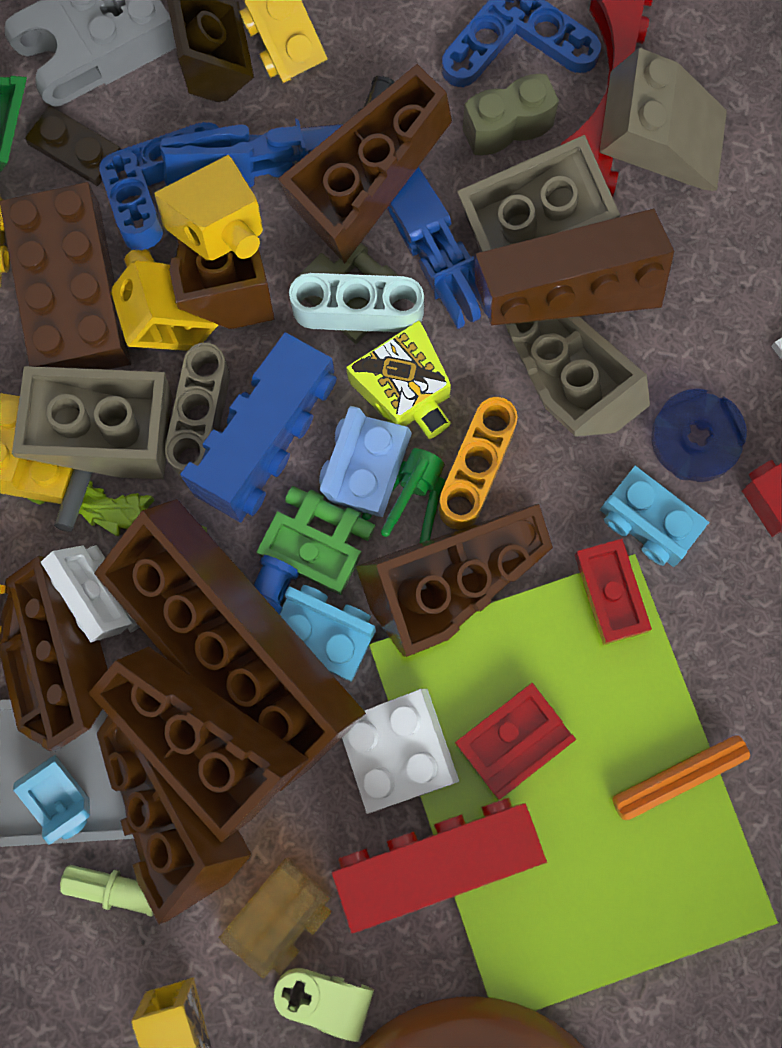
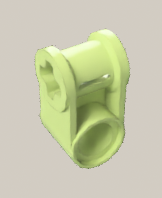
M293 968L287 970L279 978L274 990V1002L279 1013L289 1020L315 1027L324 1033L341 1039L358 1042L360 1041L374 989L363 984L361 987L345 983L344 978L329 977L305 968ZM296 980L303 981L305 983V992L312 996L310 1000L301 999L298 1006H293L289 1004L290 995L283 992L284 987L293 988Z

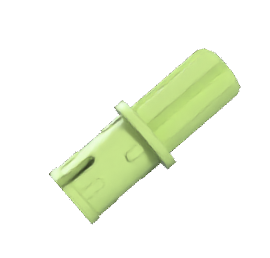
M69 865L63 872L60 890L65 895L103 903L102 907L105 910H110L112 906L144 913L151 917L154 915L137 880L120 876V871L113 870L109 874Z

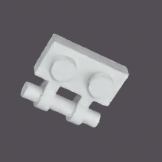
M82 545L52 551L41 561V564L51 578L52 585L63 597L76 618L77 625L86 634L90 643L121 634L127 628L129 632L140 628L94 574L105 559L97 545L85 549Z

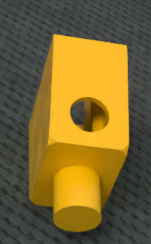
M229 155L154 193L163 227L204 259L215 260L230 251H233L239 258L246 259L254 255L260 245L258 236L263 231L258 202Z
M148 249L131 250L124 258L127 268L114 283L111 290L127 346L188 351L192 346L203 343L217 328L218 324L178 309L169 270L170 264L154 262Z

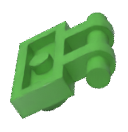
M292 486L285 502L299 508V511L294 519L277 511L256 553L260 557L268 555L277 558L296 568L299 576L342 595L362 555L360 550L348 545L347 542L352 534L369 541L376 525L360 518L361 513L350 507L343 510L324 501V495L312 489L307 493ZM315 516L337 526L332 537L310 527Z

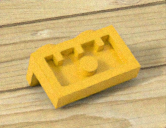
M243 0L246 8L240 10L239 13L250 36L258 33L266 50L260 52L259 55L270 78L278 75L280 81L285 83L291 80L292 77L328 60L301 0Z

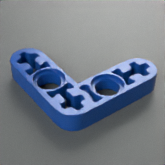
M488 0L446 49L442 59V74L444 79L455 87L471 85L515 34L568 70L575 73H585L596 66L601 52V43L592 31L546 0H518L520 1L519 8L512 7L510 10L505 9V2L512 3L514 0ZM525 14L529 17L527 23H524ZM541 22H550L557 27L558 32L553 36L544 37L536 32L535 26ZM481 29H491L497 33L498 39L494 43L484 44L476 39L475 34ZM565 33H569L568 41L564 39L562 46H558L561 44ZM583 45L589 48L588 54L583 53L579 57L573 55L574 48L580 49ZM470 48L474 53L469 58L468 70L463 67L458 72L453 70L454 61L457 63L463 62L468 56Z
M211 122L197 123L115 151L101 161L99 171L116 224L128 248L132 250L149 249L155 246L163 236V228L148 188L150 185L164 181L163 160L154 161L157 157L161 156V140L163 138L219 128L216 124ZM125 171L128 178L119 180L118 173ZM136 195L140 196L138 199L125 204L122 203L125 199ZM142 219L144 226L136 229L134 221Z

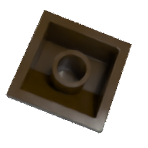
M167 0L178 60L188 93L218 103L229 100L254 78L243 20L239 13V1Z

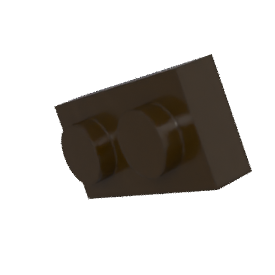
M50 105L24 138L29 146L96 186H99L103 181L99 171L101 161L107 155L121 150L120 146Z

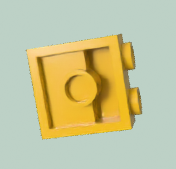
M0 393V493L62 504L74 469L13 456L12 449L20 396Z

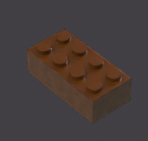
M89 182L1 200V212L29 367L109 370L131 365L128 346L111 294L115 280L100 204Z

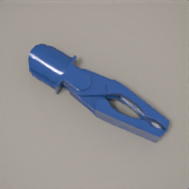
M295 119V126L274 128L263 135H249V128L242 124L163 138L160 151L163 158L164 182L168 186L229 155L251 188L255 184L256 176L269 174L273 177H281L343 124L301 128L299 119Z
M418 166L387 207V210L412 257L417 254L419 255L420 267L434 291L435 300L441 299L457 329L465 326L463 313L472 323L481 319L479 304L487 315L475 284L474 256L470 257L461 241H455L448 227L452 224L450 216Z

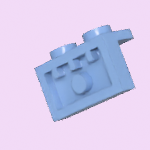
M350 406L346 417L342 418L337 425L335 431L336 445L331 459L327 460L321 469L319 478L320 491L331 503L383 518L412 432L407 426L366 417L360 408Z

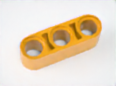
M488 398L477 408L442 489L439 501V514L444 524L452 529L460 530L472 526L476 522L511 442L518 416L514 405L505 398ZM489 416H499L504 419L507 427L501 431H492L485 426L483 420ZM472 456H481L488 461L490 468L485 472L477 473L471 471L465 462ZM454 497H465L470 501L473 509L467 514L458 515L450 511L447 503Z

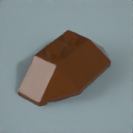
M38 555L5 580V593L8 596L1 613L0 658L17 730L31 740L41 744L46 750L56 752L92 728L102 708L89 695V692L108 668L100 640L90 643L86 634L79 628L76 618L61 594L52 585L51 578L41 564L45 557Z

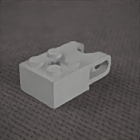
M39 0L8 18L4 28L6 39L20 55L29 57L46 51L55 52L54 57L41 66L35 76L37 91L42 99L52 106L66 104L102 84L108 85L176 48L170 15L160 0Z

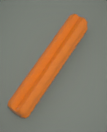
M732 736L615 795L612 799L614 807L623 820H630L749 760V749L740 736Z

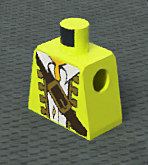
M420 321L412 324L346 367L350 384L388 422L406 426L415 420L428 439L438 436L450 426L451 422L441 410L439 404L450 397L451 384Z

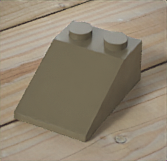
M639 47L611 71L599 153L703 190L716 191L718 188L727 110L678 62Z
M585 135L457 191L464 213L481 252L620 217V213Z
M24 366L12 449L13 456L118 478L164 479L166 464L165 445L169 431L172 393L165 372Z

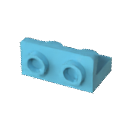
M634 466L600 509L606 515L604 522L614 532L624 537L630 533L644 544L641 548L642 552L653 562L662 566L666 562L672 567L676 566L710 523L637 466Z
M303 585L300 591L289 586L285 593L287 599L282 607L280 616L330 673L352 682L376 633L375 626L368 623L371 616L351 605L345 604L343 611L326 603L328 599L326 594L310 586Z

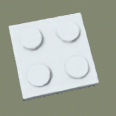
M427 688L414 691L365 710L366 714L342 737L367 814L460 782Z

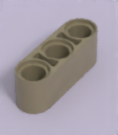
M199 343L192 346L187 351L182 365L165 445L166 458L179 476L187 465L179 463L181 453L189 448L200 449L199 458L193 463L198 466L206 450L203 448V442L213 429L218 432L220 430L230 381V370L222 351L211 343ZM206 363L218 364L217 370L212 375L204 377L197 375L202 365ZM198 405L209 407L208 414L200 420L188 419V415L194 407Z

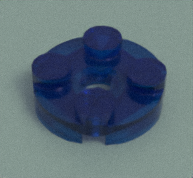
M699 388L685 390L671 397L654 420L651 441L655 455L665 469L672 472L678 479L697 482L717 479L727 473L740 458L743 445L746 443L747 427L740 410L726 397L719 398L716 395L708 394L709 390ZM696 425L699 431L708 430L710 436L705 439V446H699L696 442L692 443L689 440L690 426Z

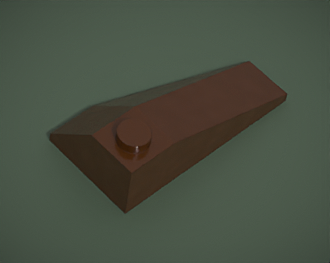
M535 504L360 564L356 566L370 611L402 656L408 657L453 637L466 620L474 613L481 612L492 602L491 598L508 583L515 582L546 555L553 546L540 505Z

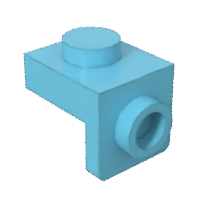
M56 755L14 782L13 791L42 826V838L48 845L61 837L64 840L73 837L86 825L87 819L90 816L89 797Z

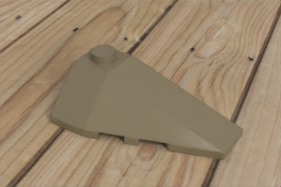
M579 316L504 324L544 408L575 437L616 433L650 406L647 374Z

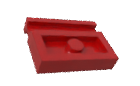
M531 683L458 739L455 745L483 782L486 783L496 799L500 800L577 739L562 723L563 721L535 685Z

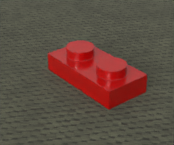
M623 539L577 551L575 559L603 645L650 632L652 627Z

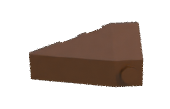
M177 238L178 248L175 258L171 260L169 270L178 309L228 329L275 320L259 248L254 255L246 259H241L233 251H230L215 260H206Z
M107 716L96 734L111 788L115 791H121L124 801L126 818L120 820L124 836L133 834L140 862L133 864V869L137 882L158 924L165 923L228 884L252 854L239 830L223 842H220L114 721Z

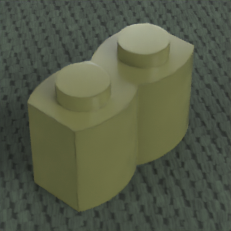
M531 74L521 77L511 83L506 89L498 88L482 91L465 103L463 131L474 155L497 153L509 146L513 140L526 141L538 138L554 126L559 100L547 74Z

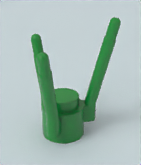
M413 448L407 461H402L392 492L399 483L403 490L381 530L383 537L390 535L412 494L425 496L427 491H429L430 494L419 543L430 540L439 496L446 482L445 479L440 477L445 463L435 454L423 449ZM368 513L362 514L364 520H369L373 516Z

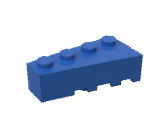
M285 332L254 373L251 385L255 389L251 394L247 392L239 394L229 407L227 427L224 431L219 432L213 429L203 442V448L206 450L200 464L197 466L189 461L181 472L180 476L192 494L240 523L246 514L254 516L265 499L266 492L262 488L270 475L278 477L285 468L290 457V453L286 449L294 436L301 439L309 429L313 420V414L309 412L318 398L323 401L326 400L333 390L337 377L333 375V359Z

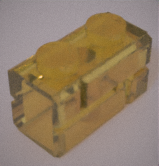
M287 857L218 938L263 979L272 969L281 975L300 952L293 945L296 939L305 929L314 935L332 913L325 905L332 895L293 860Z

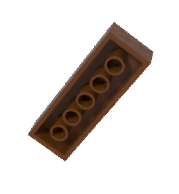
M178 499L142 510L94 572L97 578L170 662L309 758L280 791L309 771L366 714Z

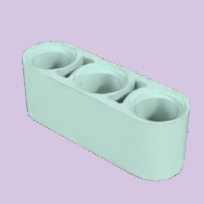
M307 273L297 277L289 290L295 319L300 325L310 329L402 332L417 321L421 323L424 315V293L422 287L414 279L404 276ZM314 295L323 299L315 307L309 308L300 304L308 296ZM356 297L364 298L369 302L361 309H352L346 305L349 300ZM399 299H407L413 302L414 306L407 311H400L395 309L392 304Z

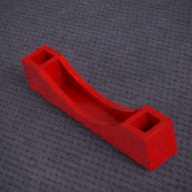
M591 0L589 12L599 27L607 51L609 67L607 90L590 118L578 131L564 140L561 145L585 135L612 197L614 196L619 172L611 170L613 157L599 153L610 74L614 68L635 51L636 43L644 44L650 17L642 16L643 7H651L653 0Z

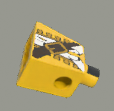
M194 977L145 992L132 1019L139 1048H211Z

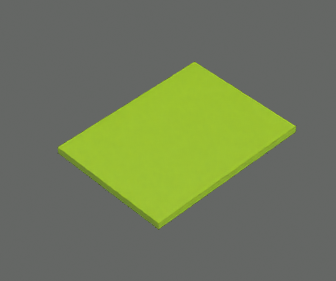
M635 554L628 557L652 630L648 633L603 645L581 574L578 573L492 602L481 612L474 613L459 627L460 630L449 640L411 656L403 657L390 638L369 644L388 701L420 689H428L460 782L420 795L433 834L437 833L434 826L435 823L461 814L464 817L465 823L484 817L481 807L500 801L496 799L486 783L483 782L455 745V742L529 684L533 683L563 721L562 723L577 739L502 798L509 797L512 806L526 803L547 863L454 897L488 998L517 1003L534 1011L778 924L721 774L630 820H623L614 807L612 799L615 795L710 748Z

